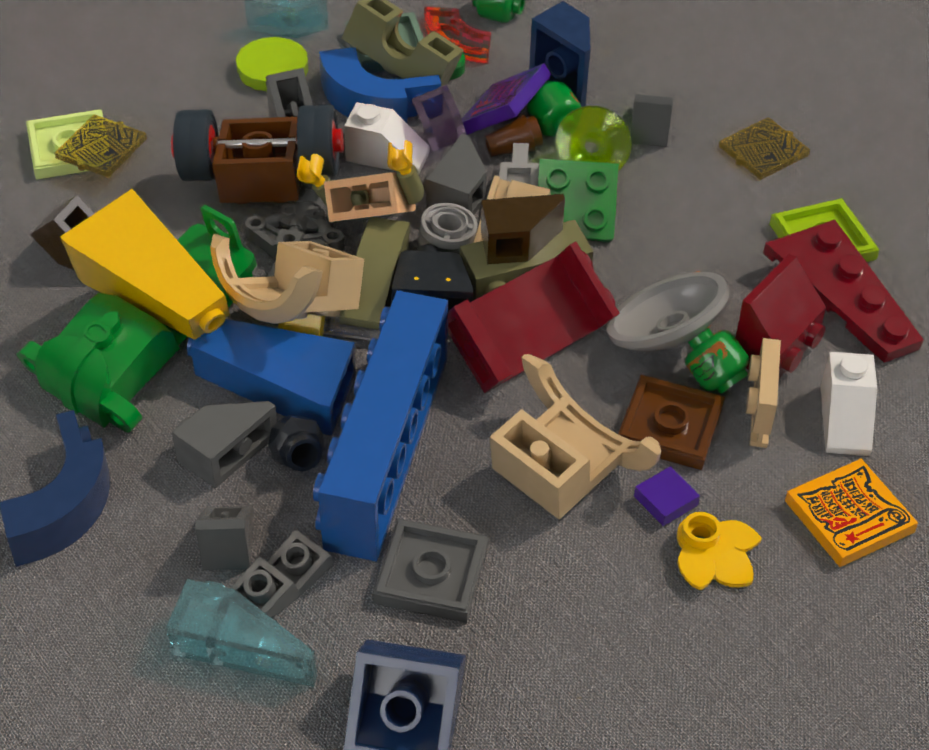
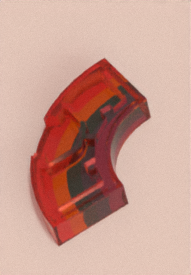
M424 7V24L427 34L435 31L463 49V54L467 61L489 63L490 31L475 29L467 25L461 19L459 9Z

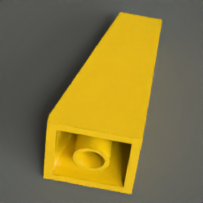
M130 189L60 236L76 275L83 284L101 293L119 296L154 317L162 324L194 340L204 333H211L217 330L230 315L224 293L133 189Z

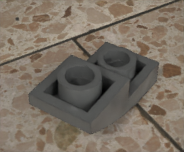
M296 529L267 561L259 556L228 589L227 593L260 621L265 622L306 592L334 564V561L329 553Z

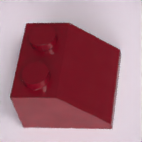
M788 254L743 299L735 336L750 359L751 355L760 354L763 338L781 340L779 379L786 371L792 373L797 368L803 353L808 347L814 349L820 343L826 327L822 325L826 306L797 257Z

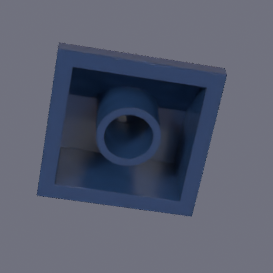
M562 1L532 18L529 69L545 64L551 73L547 81L563 82L580 102L583 111L586 108L591 51L590 18Z
M367 639L356 652L343 750H450L460 705L466 655Z

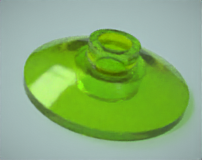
M584 106L570 112L562 120L556 133L555 147L560 160L618 163L619 172L630 156L632 140L627 125L615 112L600 106ZM588 142L595 143L598 151L594 153L588 152L585 144Z

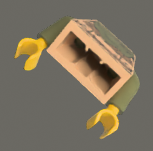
M408 140L404 141V149L401 150L395 149L391 142L388 143L387 164L390 169L396 172L331 181L327 175H321L324 159L320 155L312 154L310 161L306 160L303 156H300L297 178L302 182L312 184L314 192L327 206L329 222L415 211V204L419 203L424 195L422 181L416 167L412 164L413 145Z

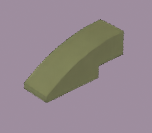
M378 217L369 218L356 253L357 257L364 259L359 309L341 310L339 324L379 330L383 308L385 306L391 307L392 284L400 254L405 250H409L410 222Z

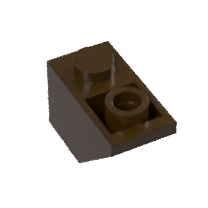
M564 194L481 200V235L487 265L526 262L532 259L563 230Z

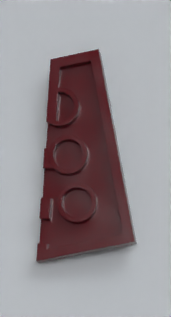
M836 220L765 243L763 254L772 262L775 260L781 262L788 254L797 257L825 304L826 311L828 313L833 311L847 322L845 328L884 363L920 350L924 339Z

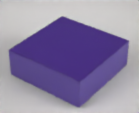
M671 466L635 486L634 497L662 526L699 505L700 495Z

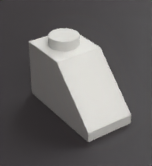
M356 102L344 125L347 162L394 171L387 164L388 143L391 142L395 149L401 150L404 149V141L408 140L413 145L412 164H414L418 174H420L430 152V146L393 109Z
M829 352L820 386L825 453L871 456L877 397L874 355Z

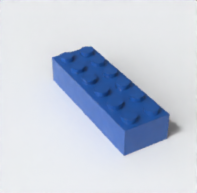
M398 290L391 307L385 306L382 310L379 323L380 335L378 338L373 337L370 341L367 352L368 366L366 370L360 369L358 371L354 386L355 399L353 404L346 403L341 418V435L339 438H332L327 455V464L329 466L325 474H318L313 489V500L319 502L315 528L321 531L323 550L375 562L378 561L447 362L448 300Z

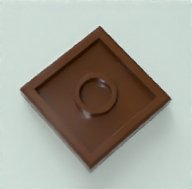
M641 374L618 435L632 441H642L645 437H653L658 441L661 448L660 459L703 470L723 410L725 397Z

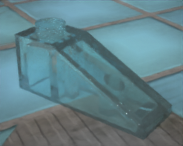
M191 579L186 580L166 626L172 655L306 686H315L317 674L315 653L312 649L235 589L227 588L214 581L204 583Z

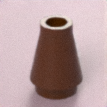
M522 115L493 133L484 135L490 157L513 154V143H529L528 152H534L535 147L543 145L541 130L535 116L526 118L525 115Z

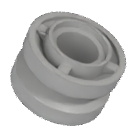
M438 203L428 207L421 217L418 248L425 244H432L440 252H456L460 255V246L474 243L478 227L475 216L465 207L453 203Z

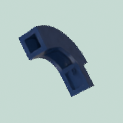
M74 410L56 414L66 452L65 462L58 476L38 491L0 502L4 529L16 567L47 558L72 545L94 525L106 505L110 490V474L102 438L92 440L88 425L78 426Z

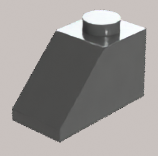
M269 401L204 405L191 417L182 420L177 428L172 431L177 462L214 488L218 487L269 443L271 428L277 423L275 405Z

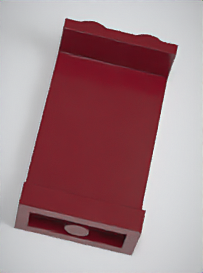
M575 241L556 257L472 302H469L467 299L454 306L448 312V334L485 394L524 372L521 358L524 354H530L545 360L603 327L618 316L620 312L616 307L612 293L603 286L596 275L590 257L581 250Z

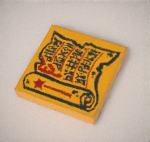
M862 458L787 491L785 498L788 506L839 567L915 533L918 525L915 518Z

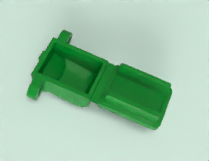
M204 204L200 211L205 225H192L177 241L224 293L229 307L233 301L220 283L212 261L211 242L213 234L230 238V256L238 278L253 277L252 271L256 268L257 263L254 254L242 246L235 222ZM214 220L220 222L227 229L229 234L223 232L215 224ZM99 292L80 309L57 337L45 341L42 346L30 340L17 353V357L28 370L37 376L41 388L61 400L64 407L74 410L75 414L80 412L103 428L110 422L124 432L130 433L142 420V415L129 401L179 350V345L189 337L162 324L154 317L119 296Z

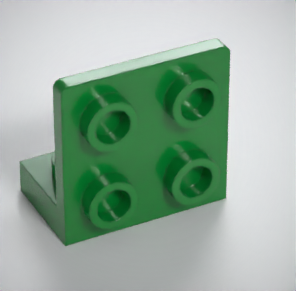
M540 159L538 186L550 189V195L564 194L563 222L576 220L587 241L612 242L614 240L619 164Z

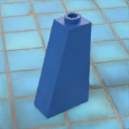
M225 319L224 323L214 332L204 333L195 340L189 337L187 344V354L192 357L196 376L250 401H269L275 405L276 412L285 417L296 415L314 419L319 425L322 434L332 436L356 373L354 342Z

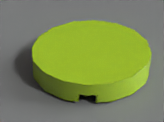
M280 37L261 38L249 42L242 47L236 56L237 73H239L241 81L255 90L267 92V75L303 68L306 77L309 71L307 51L301 44L291 39Z

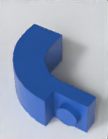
M355 47L319 51L320 75L324 94L329 103L344 116L349 117L356 102L393 109L406 123L407 117L441 113V81L439 75L407 79H385L370 74L361 66Z

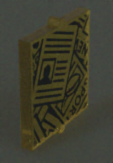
M94 114L54 152L55 158L77 166L80 171L88 170L109 178L147 140V134L125 126L122 121L114 122Z
M769 117L719 141V147L736 160V165H742L759 180L808 157L811 151L793 136L792 131H786Z

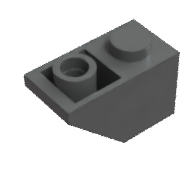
M461 134L452 147L448 146L445 149L442 159L435 169H430L427 172L423 182L424 191L426 192V209L438 203H453L465 207L475 215L481 207V200H486V169L469 136Z

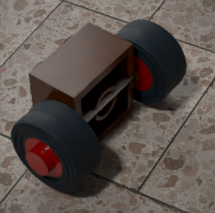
M333 105L301 106L298 117L223 119L220 134L218 133L217 122L212 110H181L176 113L173 134L171 136V152L173 158H175L180 179L187 182L216 180L220 203L247 204L249 202L285 203L288 201H298L301 181L297 178V168L300 156L310 161L312 154L320 155L324 159L321 175L332 177L337 175L339 152H343L344 149L343 130L338 128L336 111Z

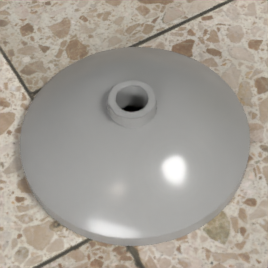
M712 272L686 273L659 281L632 295L617 308L620 314L606 325L608 336L615 345L631 351H664L683 347L707 329L722 313L730 294L728 285L721 275Z

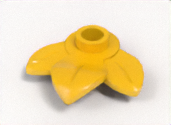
M692 513L679 524L677 530V542L682 548L677 562L679 571L684 579L698 590L706 588L713 579L719 584L728 587L739 588L749 586L753 583L754 573L746 552L755 548L762 538L753 528L741 521L729 520L719 522L715 516L709 513Z

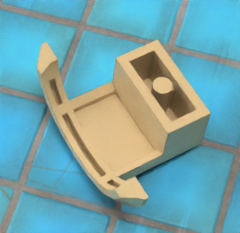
M213 234L211 255L219 281L229 298L240 310L254 319L276 324L307 318V312L336 317L340 316L341 310L359 309L364 267L363 258L312 241L278 242L274 276L238 278L230 256V238Z
M524 354L521 357L524 371L531 386L548 410L537 419H534L521 409L490 436L492 469L560 520L618 465L626 469L642 471L652 468L659 462L661 448L657 440L653 437H645L642 441H632L611 431L585 412L569 396L548 362L530 354Z

